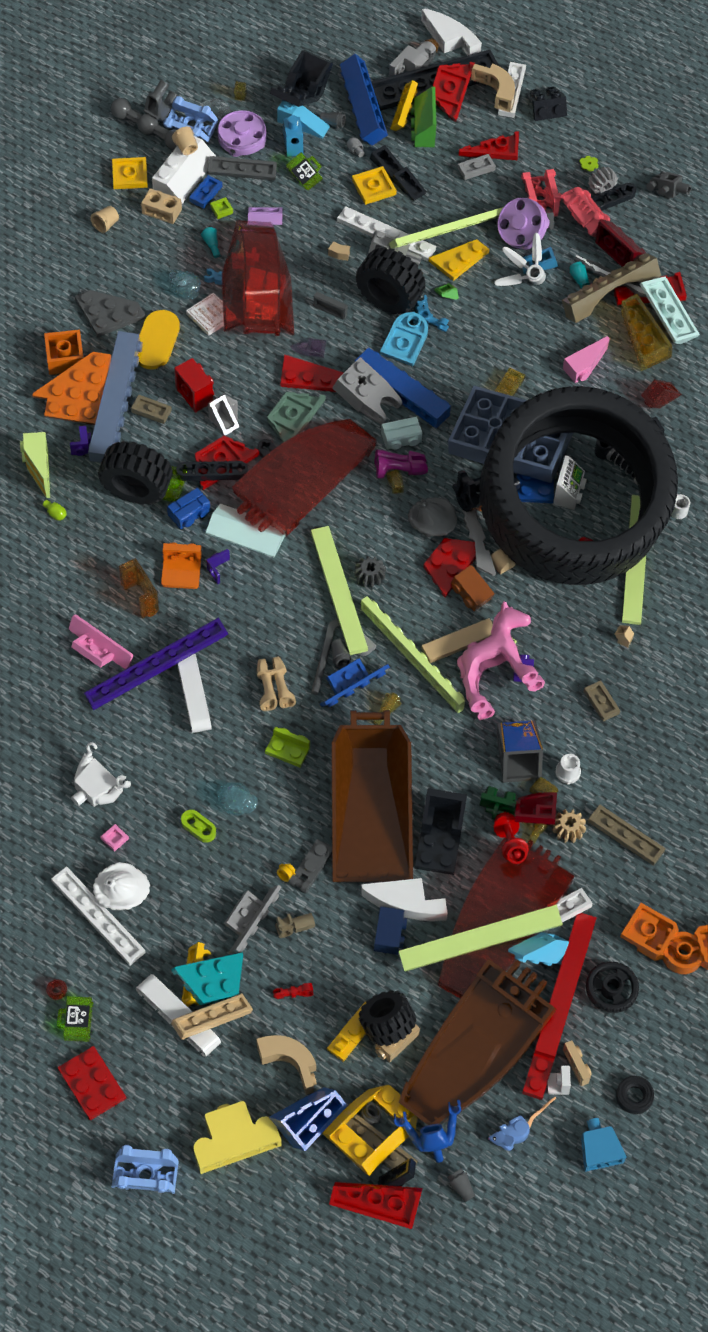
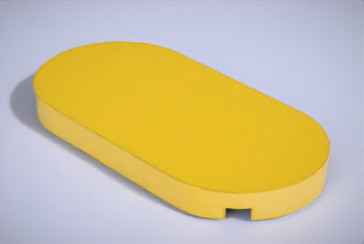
M157 310L146 317L139 335L140 341L143 342L142 351L138 352L139 365L141 367L154 370L162 365L164 366L169 361L180 330L179 319L174 313L167 310Z

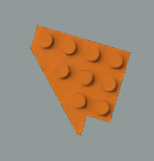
M92 352L35 391L32 395L34 398L47 400L44 416L95 425L110 366L111 354Z

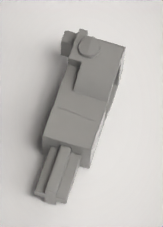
M375 230L368 253L382 247L389 249V243L394 239L386 237V233ZM410 245L394 248L395 251L402 252L406 257L409 256L411 261L419 266L422 256L408 251Z

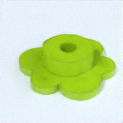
M590 156L581 158V168L589 172L594 171V168H598V159L595 157L591 158Z

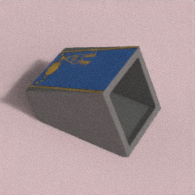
M536 720L497 723V743L503 783L536 780L537 776L542 780L543 747Z

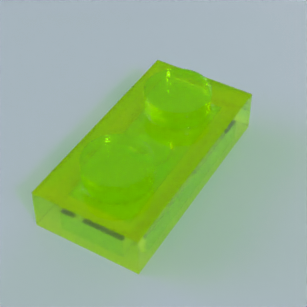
M171 466L173 475L162 500L175 502L181 497L186 481L178 479L176 474L177 467Z

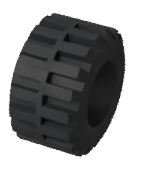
M389 990L388 992L384 991L378 995L376 994L373 998L366 1001V1004L361 1007L359 1012V1021L373 1044L389 1046L392 1043H398L401 1039H405L412 1032L411 1029L416 1025V1016L403 993Z

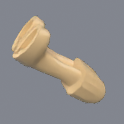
M279 656L272 658L274 668L272 670H268L266 659H259L257 662L256 674L262 680L264 695L260 700L262 711L274 710L277 707V697L272 680L276 681L280 707L288 708L296 704L294 694L287 689L284 675L287 671Z

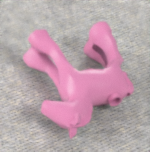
M505 601L501 605V611L494 617L491 635L479 643H470L467 646L468 649L457 660V666L461 673L460 678H463L462 682L466 690V699L469 702L471 711L476 712L479 720L492 717L495 713L491 704L479 693V680L483 672L488 668L508 661L529 691L535 692L543 688L545 681L538 675L537 670L533 666L525 665L521 662L517 646L510 634L513 628L528 626L531 623V617L513 609V607H509Z

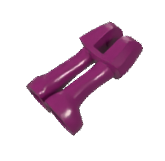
M385 450L375 451L376 478H384L388 470H401L408 472L409 475H424L428 472L426 456L424 454L409 451L408 455H400Z

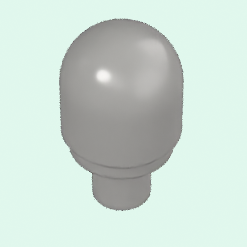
M356 137L350 138L347 141V147L351 153L363 157V145Z

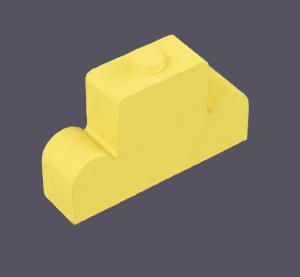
M244 1101L232 1105L223 1104L217 1110L205 1114V1123L211 1139L206 1137L198 1139L194 1144V1155L200 1174L280 1147L281 1137L277 1126L267 1116L259 1118L256 1124H253Z

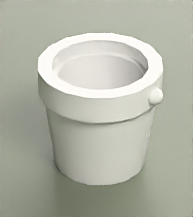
M574 754L564 755L556 766V777L561 782L569 785L580 778V760Z

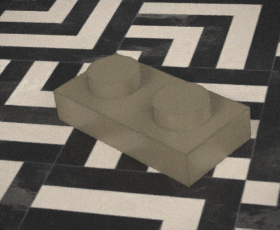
M141 395L137 396L131 407L132 413L165 424L172 411L171 406Z
M601 680L584 688L583 692L603 722L620 714L619 707Z

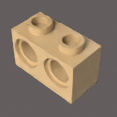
M149 189L141 203L142 214L174 224L182 210L180 198L153 189Z

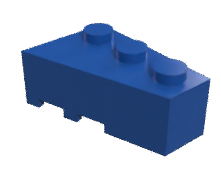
M323 1087L271 1115L269 1118L293 1148L306 1151L348 1105L336 1090Z

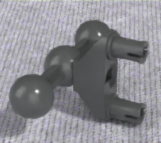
M160 80L154 92L149 93L144 109L146 114L141 115L131 109L130 102L124 98H117L111 103V113L115 118H128L137 123L138 129L142 134H156L165 140V144L170 150L174 151L177 147L172 140V135L177 129L169 131L158 124V122L162 123L165 118H168L172 103L176 96H178L170 90L164 102L162 101V97L169 87L166 82Z

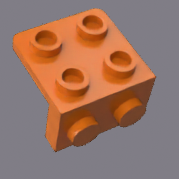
M163 543L164 560L161 585L169 588L197 589L199 587L201 570V545Z

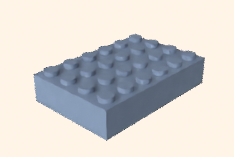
M473 386L448 440L449 454L484 464L498 429L501 428L505 419L526 400ZM555 433L540 437L526 445L514 458V473L552 483L573 433Z

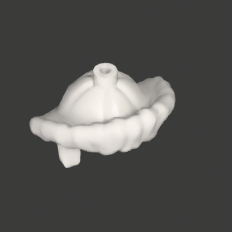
M118 862L110 865L98 874L93 884V893L95 899L105 908L129 910L140 905L146 899L150 892V883L147 880V876L133 865Z

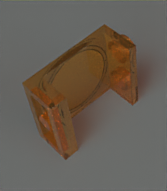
M134 558L119 566L121 585L124 590L137 584L144 593V595L139 597L140 616L142 619L152 617L159 611L158 594L138 560Z

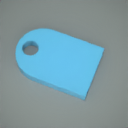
M414 312L404 313L397 317L381 348L380 354L413 366L428 335V324L425 318ZM412 319L419 321L417 325L409 324Z

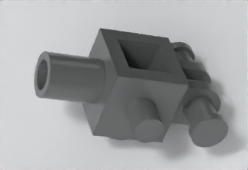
M661 172L655 175L646 185L649 191L656 188L658 189V194L664 195L667 198H674L679 193L689 195L692 188L691 185L682 183L681 175L670 172Z

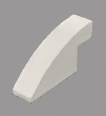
M422 9L421 21L443 53L462 47L467 56L481 52L482 43L467 27L442 13Z
M422 878L362 884L361 895L379 908L381 906L405 910L404 917L415 920H447L448 913L445 898L425 900Z

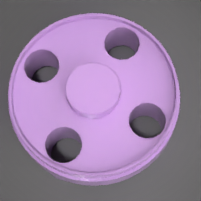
M243 110L234 111L224 116L220 121L218 141L221 147L229 152L231 156L250 155L265 147L267 137L266 126L262 118L257 114Z
M517 198L507 203L500 212L498 231L501 238L508 245L517 249L529 250L532 248L534 234L538 233L540 239H542L550 222L544 208L538 202L529 198Z

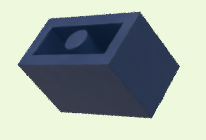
M380 906L374 951L398 955L399 948L403 949L405 936H401V932L406 930L408 919L404 917L405 910Z

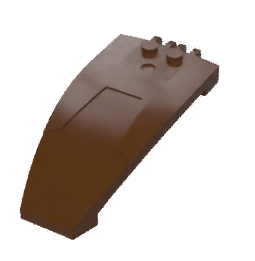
M490 959L486 961L477 973L475 980L439 1029L409 1082L406 1081L399 1103L427 1125L443 1124L448 1121V1102L454 1107L458 1105L457 1100H460L462 1112L488 1092L518 1062L557 1010L539 996L547 984L546 980L540 981L536 989L532 991L529 987L536 980L537 974L535 972L522 984L530 973V968L526 967L517 979L513 977V974L520 967V961L516 960L507 972Z

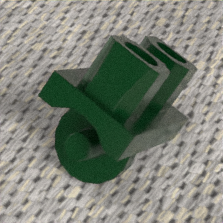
M491 786L487 787L485 793L482 792L479 805L486 807L485 812L492 814V820H495L497 815L504 812L514 815L517 803L515 802V793L507 791L504 798L496 796L498 789Z

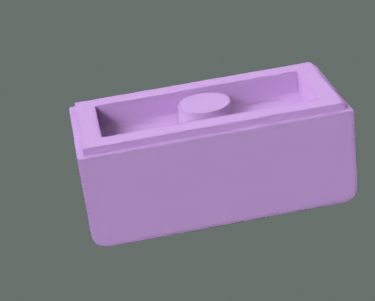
M249 207L248 224L282 225V207Z

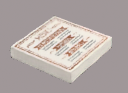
M214 293L186 310V314L208 336L236 318V314Z

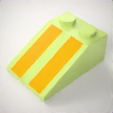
M23 433V441H20L22 462H26L27 470L45 497L50 498L49 455L46 433Z

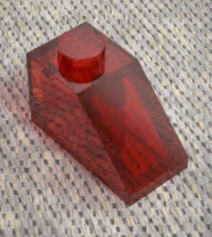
M654 379L641 394L648 407L659 409L682 395L671 382Z

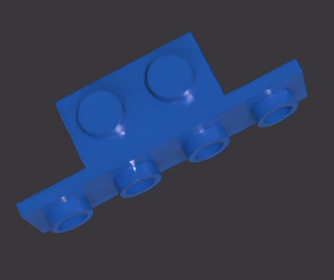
M360 658L327 676L326 679L335 695L321 702V707L325 705L331 707L339 702L337 700L339 697L344 696L346 698L355 693L354 688L359 686L361 689L370 684L369 680L375 677L378 679L385 675V670L390 668L388 664L368 674Z

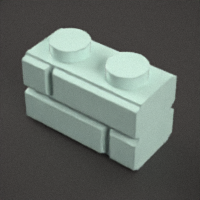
M417 417L381 424V434L386 449L397 450L402 446H416L422 442V430Z

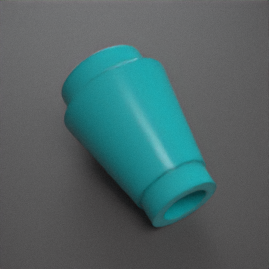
M582 262L572 264L569 267V273L582 289L584 286L590 285L585 265Z

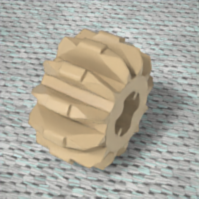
M566 809L563 810L562 814L558 812L555 825H553V833H558V839L564 837L565 843L568 839L574 843L576 838L581 839L582 833L586 831V826H584L586 823L585 819H581V813L574 814V809L570 813Z

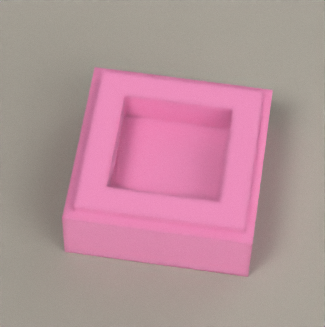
M114 824L100 838L115 852L129 839V836Z

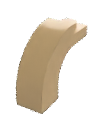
M474 64L471 80L493 87L497 91L494 108L511 112L514 103L515 84L510 74L495 64H492L490 68Z
M271 1035L256 1039L262 1065L275 1061H285L292 1064L300 1074L305 1094L314 1093V1085H317L314 1073L311 1072L316 1071V1062L310 1051L303 1044L295 1039L281 1035Z

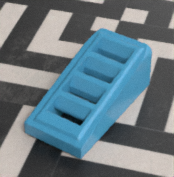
M549 247L542 250L543 261H538V265L543 270L558 267L552 248ZM532 254L523 257L529 262L530 266L533 265ZM523 267L522 270L525 274L527 272V269Z

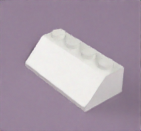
M196 136L194 137L198 144V149L194 153L184 155L177 146L152 177L153 190L176 196L181 199V204L184 203L207 173L209 157L215 156L205 142Z

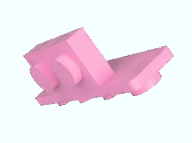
M78 615L72 616L69 630L79 637L72 642L71 647L100 668L110 661H114L124 669L130 667L133 659L131 652Z

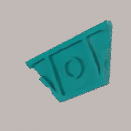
M243 953L181 965L172 968L171 971L184 982L183 986L192 993L193 998L199 1005L221 1001L239 995Z

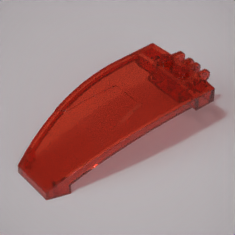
M351 419L326 423L299 433L272 450L232 486L233 493L244 501L237 509V513L243 514L250 508L251 510L245 515V519L250 521L252 525H256L260 520L264 519L258 527L260 532H264L271 525L285 537L288 536L299 525V521L366 456L369 458L377 444L376 439Z
M504 837L472 886L452 935L557 905L571 886L574 875L558 866L561 856L557 855L553 862L548 860L551 853L550 850L547 849L543 856H540L544 849L543 846L540 845L535 852L531 851L530 849L534 842L532 840H529L527 843L529 851L527 858L522 863L513 864L509 862L502 854L503 844L507 841V838ZM537 933L444 960L438 986L461 999L488 959L507 971L516 960L514 958L515 955L508 952V949L535 936Z

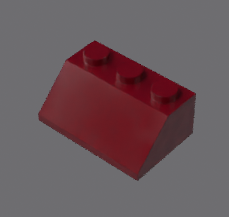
M603 219L599 220L595 243L621 267L625 266L627 262L636 260L640 255L646 254L642 248L635 244L613 222Z

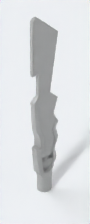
M476 509L469 512L462 510L465 515V528L470 531L469 539L475 541L477 568L495 576L496 571L490 550H485L483 541L486 537L481 524L477 520L479 518Z

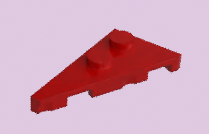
M519 131L514 132L512 136L504 137L502 135L496 139L492 138L482 141L478 146H465L459 149V156L480 157L489 154L492 159L517 160Z

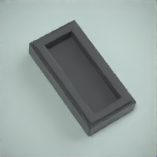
M319 292L315 293V308L345 320L348 305Z

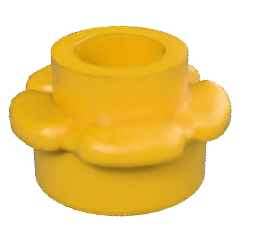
M280 864L277 870L278 877L284 882H289L291 876L296 875L295 869L291 864Z

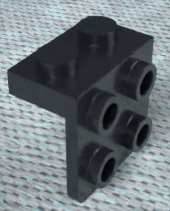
M547 87L546 90L541 91L533 89L526 93V98L533 105V119L535 121L567 116L566 96L556 87Z

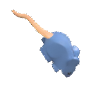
M556 1097L549 1100L540 1110L534 1113L528 1122L520 1115L509 1121V1125H501L499 1127L501 1131L489 1136L488 1139L507 1151L512 1150L514 1144L522 1143L527 1139L534 1118L553 1102Z

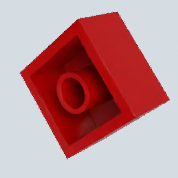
M191 358L174 368L176 389L196 413L207 407L208 403L213 401L214 382L210 375L205 374L201 364L196 363Z

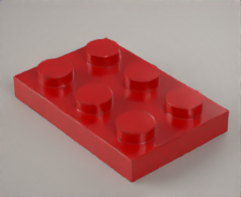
M94 1046L57 1067L89 1120L94 1119L126 1099L124 1092Z

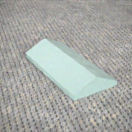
M666 276L640 283L641 288L674 343L682 344L700 335Z
M220 504L211 516L206 534L274 558L288 531V527Z

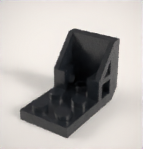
M302 50L288 73L286 83L272 87L270 94L298 107L317 102L324 93L333 62L309 51Z
M427 789L415 869L454 875L467 794Z

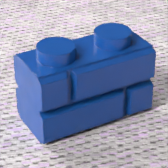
M199 488L192 490L167 506L168 516L180 529L185 526L190 527L199 517L204 518L210 511V501Z

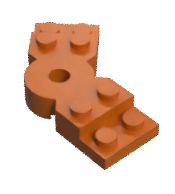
M640 903L621 933V938L638 947L637 951L654 961L663 959L665 965L675 973L690 974L700 966L708 970V925L699 926L694 935L688 932H678L679 929L676 922ZM679 950H685L688 954L683 955Z

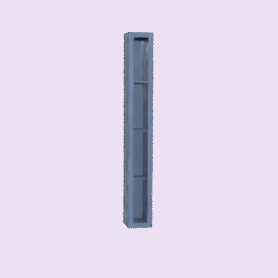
M118 331L88 451L90 461L101 463L107 448L116 442H120L121 432L119 431L120 427L124 426L125 421L123 414L128 410L127 398L131 397L132 386L130 385L131 382L135 381L136 372L134 369L138 367V352H141L143 347L139 334Z

